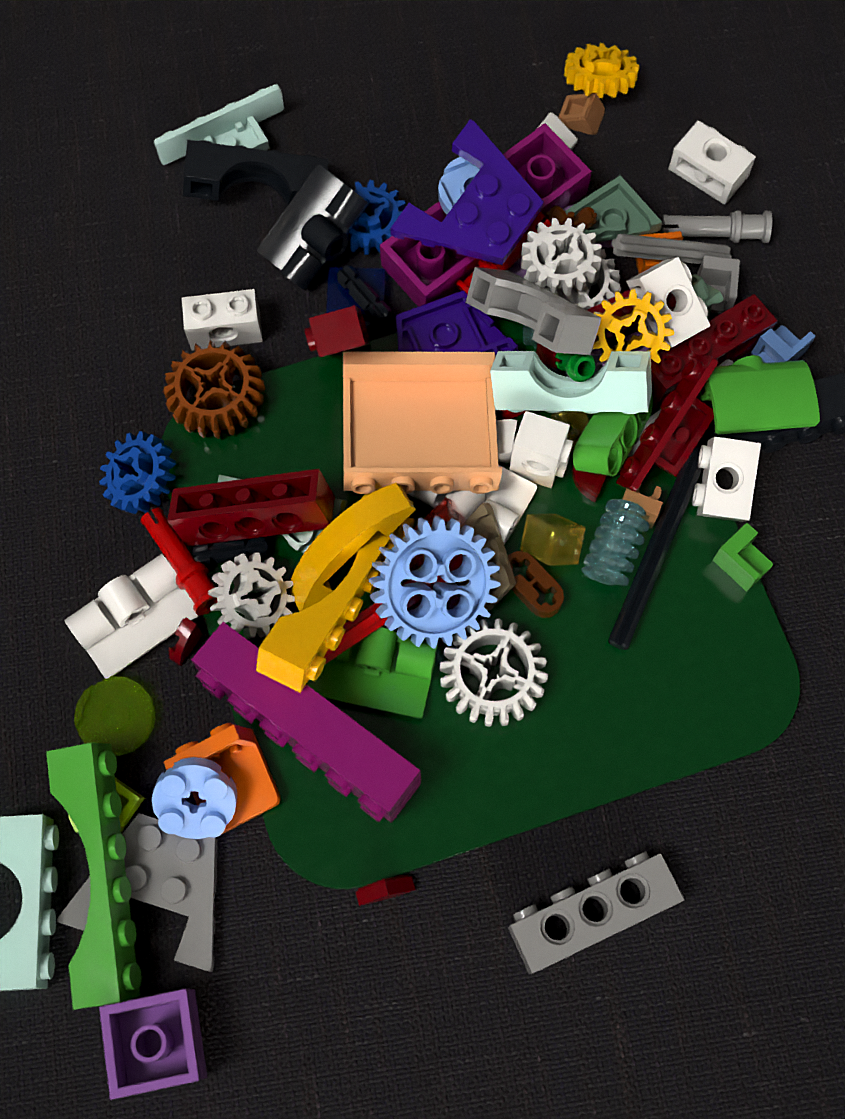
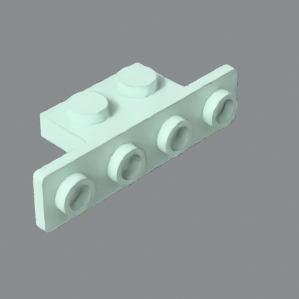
M277 84L260 89L251 96L230 103L218 111L199 117L174 131H168L156 138L154 144L161 163L166 165L186 156L187 140H207L216 144L242 145L252 149L268 150V140L259 127L258 122L284 110L281 89Z

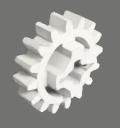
M552 218L550 227H547L542 222L538 223L537 233L529 231L527 242L522 244L521 268L527 270L526 279L528 281L537 279L538 286L545 288V286L551 287L550 292L554 294L557 293L558 289H563L565 295L570 296L572 287H576L580 292L584 291L586 281L590 283L595 281L596 272L599 271L602 258H600L602 247L600 244H594L596 234L594 232L587 235L584 234V223L578 225L577 228L572 227L571 218H567L564 225H559L556 218Z
M257 552L250 555L248 559L243 553L234 557V563L230 560L223 563L221 568L224 573L218 572L212 577V580L219 586L208 591V595L217 597V603L213 604L210 610H220L222 613L217 623L220 625L222 622H229L232 624L231 628L238 633L243 629L244 638L246 639L255 637L256 633L260 638L267 636L280 617L292 614L285 607L286 604L295 601V597L287 594L286 589L293 586V581H283L282 579L286 572L285 567L275 570L272 568L274 558L270 557L261 562L260 553ZM233 581L235 587L231 595H229L230 586ZM248 593H263V595L256 597V599H241V597ZM273 598H274V604H273V608H272V610H271L270 604H271V602H272V600H273ZM236 611H238L239 613L243 614V615L245 616V618H243L242 616H240Z

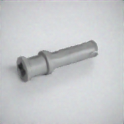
M735 210L730 213V216L663 215L662 224L677 225V227L662 228V233L681 231L683 237H728V240L732 241V243H738L740 239H761L762 243H769L772 232L771 211H764L763 214H742L740 210Z

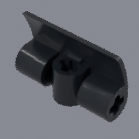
M317 165L262 241L257 251L277 266L284 276L306 291L326 262L337 259L345 251L349 241L348 232L370 203L323 166Z

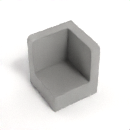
M704 255L697 275L702 277L706 284L719 290L724 298L719 304H712L711 313L722 314L733 307L737 298L740 260Z

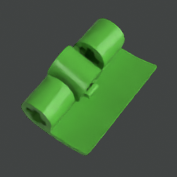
M751 355L737 360L732 365L716 366L696 397L700 401H712L716 434L814 427L820 422L814 381L809 366L803 360L763 363L762 357Z
M380 627L325 664L317 680L312 681L309 679L307 685L326 699L414 718H422L435 665L438 644L436 648H431L427 642L423 641L418 647L411 642V638L403 641L396 635L397 632Z

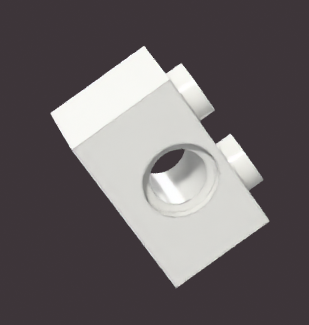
M697 121L674 148L669 170L725 205L748 178L756 156L748 152L743 146L737 145L722 136L716 129Z
M679 257L664 260L626 281L630 290L635 288L638 298H642L646 291L651 292L650 303L654 304L659 300L664 302L662 309L659 311L660 314L670 313L672 316L671 320L664 323V327L674 329V335L664 337V340L670 344V347L676 346L711 326L706 317L708 316L707 307L704 301L696 295L691 285V272L687 265L680 261ZM669 292L676 299V306L673 311L668 308L666 303ZM648 311L645 322L648 329L657 334V322Z
M254 289L182 297L184 331L191 350H194L195 343L201 346V349L208 348L210 340L215 343L216 347H220L224 341L229 343L230 346L263 342L260 311Z
M525 411L513 444L509 471L530 482L552 488L556 476L563 478L569 461V454L573 445V441L567 439L570 425Z
M713 437L708 440L707 446H701L698 468L704 469L702 483H696L692 500L693 506H698V516L739 522L750 520L761 443ZM720 469L729 471L733 476V485L729 490L720 488L716 483V474Z

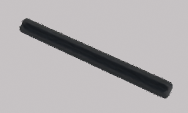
M697 445L676 477L612 629L608 643L613 647L621 650L628 649L702 471V468H698L701 448Z

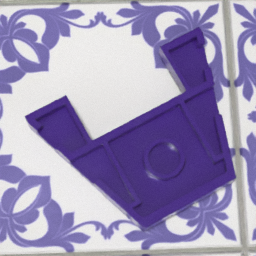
M470 119L452 143V152L480 168L476 176L442 222L408 203L391 226L390 233L398 239L404 240V237L421 241V245L433 248L438 245L457 250V254L503 265L542 210L544 201L481 128Z
M464 291L396 315L398 352H495L496 357L498 351L519 350L518 345L510 337L506 338L494 326V321L487 314L465 303L467 294Z

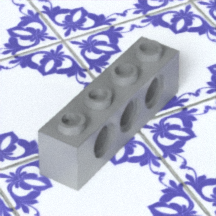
M647 851L625 861L627 870L613 876L611 870L607 869L587 879L591 887L576 893L572 886L551 896L553 905L541 911H538L534 904L513 914L516 922L511 924L508 929L529 975L684 901L662 854L660 853L650 858ZM624 881L633 882L638 886L640 899L636 904L627 903L622 898L620 887ZM586 899H595L601 903L604 913L599 922H592L584 916L582 907ZM556 916L565 922L567 931L562 940H553L546 934L545 922L548 917Z

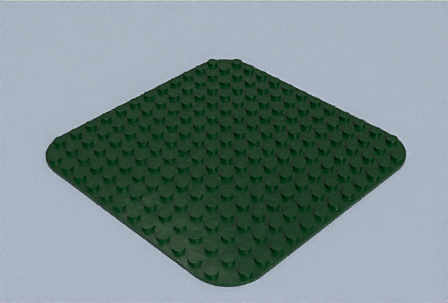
M597 284L592 286L588 292L590 299H593L600 292ZM488 315L494 321V326L506 338L510 337L518 345L519 351L536 352L537 342L532 340L534 333L532 328L509 319ZM397 333L371 340L369 345L344 351L398 352ZM343 352L324 357H314L262 373L261 379L265 384V390L261 393L264 398L263 405L256 406L258 410L257 418L246 416L248 421L247 428L239 424L234 426V436L225 429L221 430L219 439L214 437L213 431H209L205 438L199 435L197 429L192 433L186 431L184 423L179 425L174 420V417L171 418L162 437V440L165 441L164 445L173 450L169 458L176 461V465L169 469V473L175 475L176 478L175 480L167 481L166 484L170 489L168 494L170 503L173 489L219 483V475L247 479L312 469H320L335 498L347 501L346 509L364 496V494H357L353 491H344ZM242 379L233 382L234 392L240 394L243 387ZM193 397L188 402L193 405L196 397ZM661 406L656 410L652 409V413L650 416H652L654 413L660 410ZM495 410L496 420H504L499 411ZM528 411L569 424L570 428L567 439L572 440L573 445L563 478L556 476L552 488L536 484L537 490L504 546L507 556L517 551L527 552L532 555L561 586L564 599L561 609L556 615L542 618L532 613L516 594L510 590L492 610L488 611L490 617L478 615L476 620L479 624V621L484 619L488 624V629H494L495 620L501 619L503 623L502 629L508 631L511 623H516L518 626L515 635L518 637L525 631L531 633L527 646L539 643L541 646L540 652L534 657H545L547 660L546 666L539 669L548 674L547 681L538 684L544 689L543 696L541 698L532 697L536 703L533 711L521 706L524 716L519 721L514 718L511 712H508V725L502 726L499 715H494L492 725L490 727L485 726L486 715L479 713L475 723L469 721L472 709L468 707L465 712L458 714L456 706L461 699L459 698L452 702H448L446 699V694L454 687L445 688L441 686V678L449 674L440 671V663L451 661L444 656L445 647H456L453 642L452 646L446 645L440 637L437 643V655L422 718H414L326 699L420 770L421 785L392 823L384 817L380 822L374 820L360 808L361 804L358 802L359 798L352 792L347 797L343 796L328 783L329 780L324 776L326 772L320 768L315 773L296 759L297 755L292 751V746L288 743L283 748L278 746L264 734L265 730L259 726L261 722L255 719L250 724L238 715L230 704L235 724L253 729L281 797L280 803L276 807L262 813L269 838L280 858L296 874L316 885L332 889H357L740 759L770 745L785 731L795 714L800 695V677L792 650L761 580L759 579L746 592L713 561L719 549L738 531L735 521L698 516V506H693L692 493L628 649L621 650L613 647L608 643V639L676 477L653 464L641 483L639 492L648 497L653 494L656 486L661 487L659 501L663 502L652 529L616 516L626 491L625 488L616 484L620 476L619 472L615 476H606L596 502L589 500L578 490L572 477L574 447L593 414L583 411H562L559 413ZM524 413L514 418H511L517 420L515 438L518 433ZM699 441L697 446L701 448L702 445ZM498 462V465L508 470L510 469L509 463ZM703 468L697 481L700 484L702 483ZM406 494L414 502L413 506L416 509L410 515V518L415 520L412 529L418 530V518L421 517L432 527L434 517L439 516L437 509ZM282 535L266 536L269 553L266 556H260L261 562L270 557L274 558L272 568L277 570L285 567L286 572L282 579L283 581H290L303 553L296 551L290 546L287 539ZM186 546L193 556L192 550L194 546ZM418 554L412 558L409 564L410 571L417 570L422 566L424 554ZM355 555L327 580L333 591L348 575L355 561ZM212 561L211 565H206L209 569L208 576L215 587H218L219 585L212 580V577L218 572L224 573L221 568L223 563ZM514 563L512 571L514 577L521 574L530 582V579L526 576L527 566L524 564L518 567ZM403 579L401 581V584H403L409 579ZM233 581L230 586L229 595H231L235 587ZM375 587L374 591L371 594L380 590V588ZM535 587L539 593L537 603L542 605L547 602L552 606L554 594L549 592L545 595ZM365 592L361 598L363 605L360 612L374 603L370 598L371 594ZM248 593L241 597V599H256V597L263 595V593ZM455 594L449 598L446 604L447 610L457 606L460 594ZM274 598L270 604L271 610L273 608ZM421 600L413 606H411L410 608H408L407 610H413L417 608L421 603ZM295 602L286 604L285 607L292 614L299 612ZM220 610L204 614L210 636L220 626L217 623L222 616ZM236 611L240 616H242L243 618H245V616H244L243 614H241V613H239L238 611ZM242 629V630L239 632V634L244 637L243 629ZM256 633L255 637L247 640L259 648L266 636L260 638ZM484 645L476 648L469 654L472 656L475 653L490 655L498 645ZM510 650L507 657L509 666L519 671L518 676L526 679V672L522 661ZM501 658L498 659L496 666H491L490 670L486 667L488 670L486 687L489 686L491 679H496L497 674L501 678L499 675ZM461 665L460 672L464 684L474 695H477L480 681L476 676L469 673V668ZM514 688L512 691L498 689L492 693L488 701L506 700L516 695L519 690Z

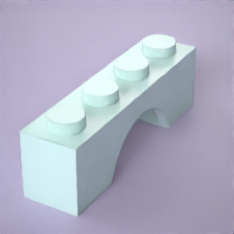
M498 351L490 370L495 410H508L514 413L527 410L546 411L548 413L583 411L588 414L598 412L636 414L638 412H648L652 394L651 351H611L605 365L583 382L574 381L569 377L551 371L542 363L535 351Z
M43 814L0 817V863L7 866L15 874L22 889V907L19 917L12 929L0 939V991L48 989V979H52L54 974L55 961L53 953H49L50 935L55 933L56 914L54 909H51V892L56 891L58 877L56 867H52L53 850L58 848L59 831L57 825H54V820Z

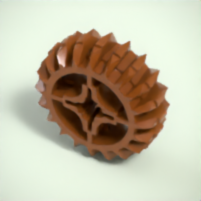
M210 340L208 348L201 349V346L195 343V352L189 354L182 350L181 357L183 361H172L171 367L173 372L165 373L167 386H164L163 393L167 399L166 406L169 412L174 413L173 417L176 423L179 425L184 423V427L189 433L197 429L199 435L205 438L209 431H213L214 437L219 439L221 430L227 429L228 433L234 436V426L239 424L247 428L248 421L246 416L257 418L258 410L256 406L263 405L264 398L261 393L265 390V384L261 379V369L258 365H255L254 358L250 354L244 355V351L239 345L231 350L230 344L224 341L219 348H216L215 343ZM235 375H238L243 380L240 394L234 392L232 386V379ZM190 385L194 386L197 392L195 394L196 401L193 405L186 400Z

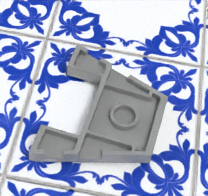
M138 813L122 834L127 846L124 861L126 877L131 884V898L188 916L189 919L174 960L212 972L214 968V907L218 839L215 837L189 839L176 834H167L159 827V819ZM90 877L59 915L57 922L84 931L90 904Z

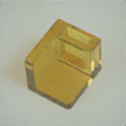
M527 514L520 550L529 553L535 559L549 566L578 564L586 527L557 514Z

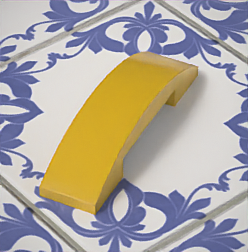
M395 482L357 501L337 516L311 543L301 557L290 581H293V586L288 588L290 594L295 597L294 602L299 611L321 601L333 591L327 580L377 531L388 537L416 510L398 483Z

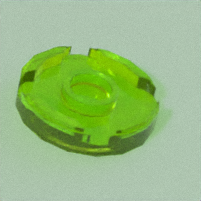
M112 676L108 679H102L103 681L98 682L94 686L91 685L81 695L76 704L74 722L79 736L85 744H111L112 752L115 756H121L135 751L146 742L154 728L156 712L152 698L139 683L127 677Z

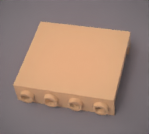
M343 352L344 491L369 494L395 482L403 488L406 494L413 491H432L436 494H446L451 491H471L476 494H484L490 491H498L502 467L498 465L496 416L490 373L495 360V352Z

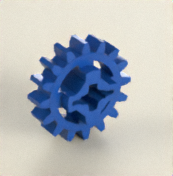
M369 180L367 187H362L358 181L355 182L354 191L370 204L347 234L351 251L355 252L360 246L364 248L365 255H369L371 248L376 247L380 253V244L392 236L390 228L405 209V201L399 200L397 190L388 193L386 183H383L379 188H375L373 180Z
M139 431L137 436L127 433L126 443L119 440L115 441L117 450L114 453L107 451L105 455L110 461L108 465L100 467V470L106 472V477L102 478L99 484L107 487L103 496L112 500L110 505L131 514H136L138 510L144 513L149 512V503L157 506L161 504L159 495L161 493H170V489L166 486L167 481H172L176 478L175 475L169 473V469L176 465V461L169 458L173 450L164 445V440L152 434L149 435Z

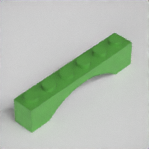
M87 743L46 751L50 793L65 808L76 825L85 847L90 871V904L87 923L79 947L69 963L73 1010L121 1003L140 996L141 970L136 963L135 957L136 927L131 920L129 905L132 890L130 881L126 877L124 861L127 846L125 838L121 834L119 818L122 803L119 794L116 792L115 773L117 770V760L112 752L111 744Z

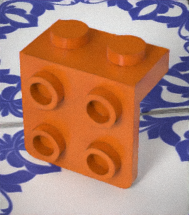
M225 723L210 731L211 737L199 743L198 741H193L178 747L175 750L176 755L163 762L166 770L173 767L175 762L184 758H205L220 765L221 771L227 775L229 780L230 777L233 779L237 788V803L232 820L225 826L223 833L276 807L281 800L253 729L234 725L233 723ZM192 792L197 805L206 802V800L199 798V792Z

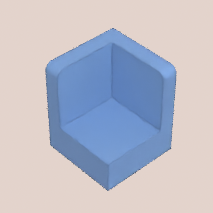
M783 325L775 331L769 328L760 336L751 354L762 357L763 363L796 361L807 352L816 336L810 331L799 340Z

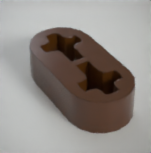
M517 551L509 554L508 559L512 571L514 563L518 567L525 564L527 566L526 576L530 579V582H528L521 574L515 576L516 585L511 590L536 616L548 618L556 615L561 609L564 599L561 586L529 553ZM535 587L545 595L549 592L554 594L552 606L547 602L542 605L537 603L539 593Z

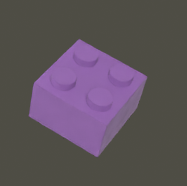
M182 989L99 1007L110 1100L207 1078L195 989Z

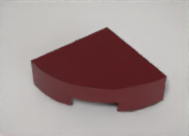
M572 462V477L576 487L586 498L596 502L607 475L577 471Z
M186 617L182 619L175 631V635L179 636L180 639L174 647L169 648L170 660L182 666L203 636L198 625Z
M412 876L391 877L358 888L356 896L358 904L361 906L412 892L415 890Z

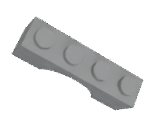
M475 267L465 302L485 314L509 319L534 330L532 340L555 353L591 355L602 319L507 270Z

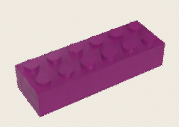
M546 123L503 154L544 201L543 208L540 211L545 216L541 221L542 223L546 221V212L550 211L552 207L560 206L564 209L576 203L588 192L592 171ZM439 201L425 211V213L440 222L447 216ZM391 236L380 244L381 266L418 307L458 292L459 288L455 283L458 280H465L474 271V268L479 266L478 261L480 259L457 254V250L438 245L435 248L421 245V241L404 237V240Z
M222 622L191 659L199 671L195 676L203 683L202 686L219 700L227 696V701L234 707L233 710L250 724L255 719L261 722L259 726L265 730L264 734L278 746L283 748L287 743L292 746V751L297 755L296 759L315 773L318 768L326 772L324 776L329 780L328 783L343 796L347 797L352 792L359 798L360 808L374 820L380 822L384 817L392 823L421 785L420 770L307 684L299 693L257 672L259 648L225 622Z

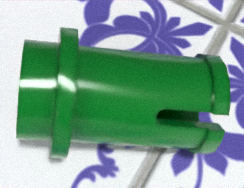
M557 353L555 358L562 361H555L557 368L565 371L569 378L574 381H586L595 372V360L592 355Z

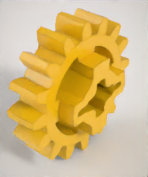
M600 43L599 47L587 44L585 50L576 47L575 53H568L564 76L567 77V84H574L573 90H583L586 96L597 93L599 98H603L604 94L614 98L618 91L627 94L628 88L635 87L639 64H636V57H628V50L621 51L615 45L605 48L604 43Z
M631 288L629 297L623 298L619 290L615 291L616 301L614 303L603 299L601 304L605 312L593 313L602 318L597 332L599 339L595 340L592 348L603 349L599 360L601 362L606 361L611 351H631L637 347L644 346L649 348L647 351H651V359L659 364L661 358L658 350L669 351L670 344L664 340V337L674 335V329L664 327V323L672 319L671 314H660L659 312L664 302L659 300L654 304L650 303L651 292L646 291L642 298H638L635 288ZM635 305L629 314L621 317L613 315L621 307ZM648 311L657 322V334L647 329L645 319ZM639 315L638 331L642 334L640 336L633 335L624 346L625 331L621 327L623 325L629 327L632 321L635 322ZM605 328L615 333L618 341L615 350L610 347L606 340Z

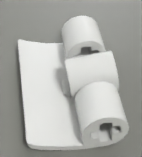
M502 467L498 491H490L484 494H476L471 491H451L446 494H436L432 491H413L408 494L437 509L439 517L444 519V522L448 523L451 518L459 521L460 527L482 503H489L493 508L501 537L505 544L537 490V485Z
M163 554L151 560L129 577L121 575L111 580L100 589L98 598L64 620L105 679H110L175 634L183 618L185 619L186 617L193 621L200 616L194 612V603L187 592L179 589L176 585L175 578L177 574Z

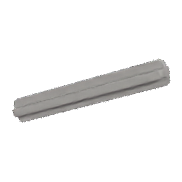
M618 234L611 244L613 246V253L616 256L655 260L679 257L681 262L701 264L704 255L732 259L730 247L721 244L630 234Z

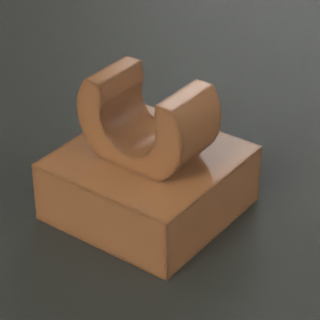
M640 486L636 491L626 488L616 516L652 529L663 502L659 501L661 487L656 486L653 494L649 497L639 492Z

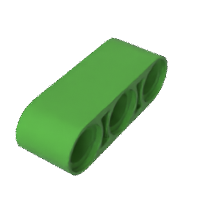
M652 394L648 412H638L636 414H624L622 412L594 413L574 447V468L582 472L615 476L621 469L650 418L653 408Z

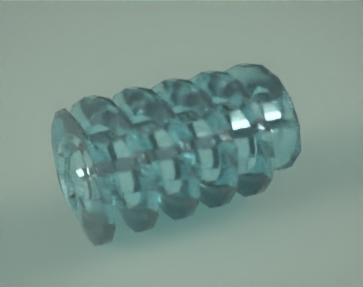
M611 499L606 503V512L602 514L600 519L601 526L597 527L595 531V540L591 541L590 553L586 555L584 559L585 567L581 568V570L587 577L600 583L627 586L629 579L620 572L629 573L633 571L634 565L626 558H638L640 552L632 545H643L645 539L638 532H647L650 525L641 518L645 516L646 512L638 504L622 499Z

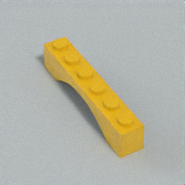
M409 516L392 534L402 539L405 536L403 525L407 524L413 528L415 520ZM377 531L354 554L355 561L348 575L334 591L321 601L299 612L282 616L278 619L259 647L257 672L301 693L309 679L312 681L317 680L326 662V659L323 658L328 649L332 651L337 649L345 632V629L342 627L347 620L353 622L358 616L363 605L361 598L364 593L368 592L371 594L374 591L375 587L369 582V578L380 576L381 572L372 566V562H384L386 557L379 551V548L381 546L392 549L394 544L390 536L387 537Z

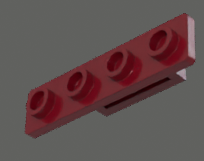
M698 355L686 364L681 374L682 380L675 391L670 392L664 398L661 404L662 411L655 422L643 431L640 437L641 444L634 455L628 457L619 470L620 476L616 484L622 488L636 491L653 464L672 476L676 477L714 419L713 409L696 397L719 362L712 356Z

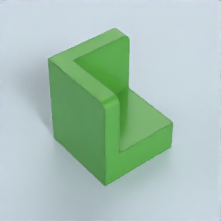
M748 523L742 526L719 549L713 559L746 592L773 566V563L752 544L758 532Z

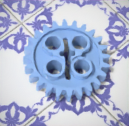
M439 516L434 517L432 527L422 517L418 518V530H414L409 525L404 524L403 531L405 536L402 539L392 533L389 535L394 544L392 549L380 546L379 551L386 557L384 562H372V566L381 572L380 576L369 578V582L374 587L380 588V590L371 594L370 598L375 603H383L375 610L376 614L380 618H387L384 625L390 631L397 629L396 635L401 640L405 641L411 635V642L418 647L422 644L424 638L431 648H436L440 637L446 645L452 646V634L455 633L463 640L467 639L465 628L468 625L476 630L480 629L476 620L478 615L490 617V613L484 608L485 603L497 602V599L489 593V589L499 587L500 582L490 577V575L500 570V568L493 562H487L494 556V551L488 547L482 548L486 539L479 534L473 536L474 529L467 524L460 529V522L453 518L448 521L446 527L444 519ZM418 554H424L422 566L417 570L410 571L409 564L412 558ZM458 554H462L463 560L460 567L449 571L451 559ZM437 576H439L440 578H442L444 581H446V582H448V583H445V582H436V581H437ZM403 579H412L414 581H418L416 583H407L403 586L401 585V581ZM469 580L467 585L454 584L455 582ZM423 582L434 583L433 589ZM421 594L422 599L419 606L413 610H407L409 599L414 595ZM455 594H460L457 606L447 610L446 604L449 598Z

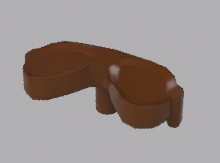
M554 206L550 211L546 212V220L548 219L552 223V218H556L559 225H564L567 218L572 219V227L575 228L584 223L585 229H589L597 223V213L591 207H584L576 216L574 212L566 214L560 206Z

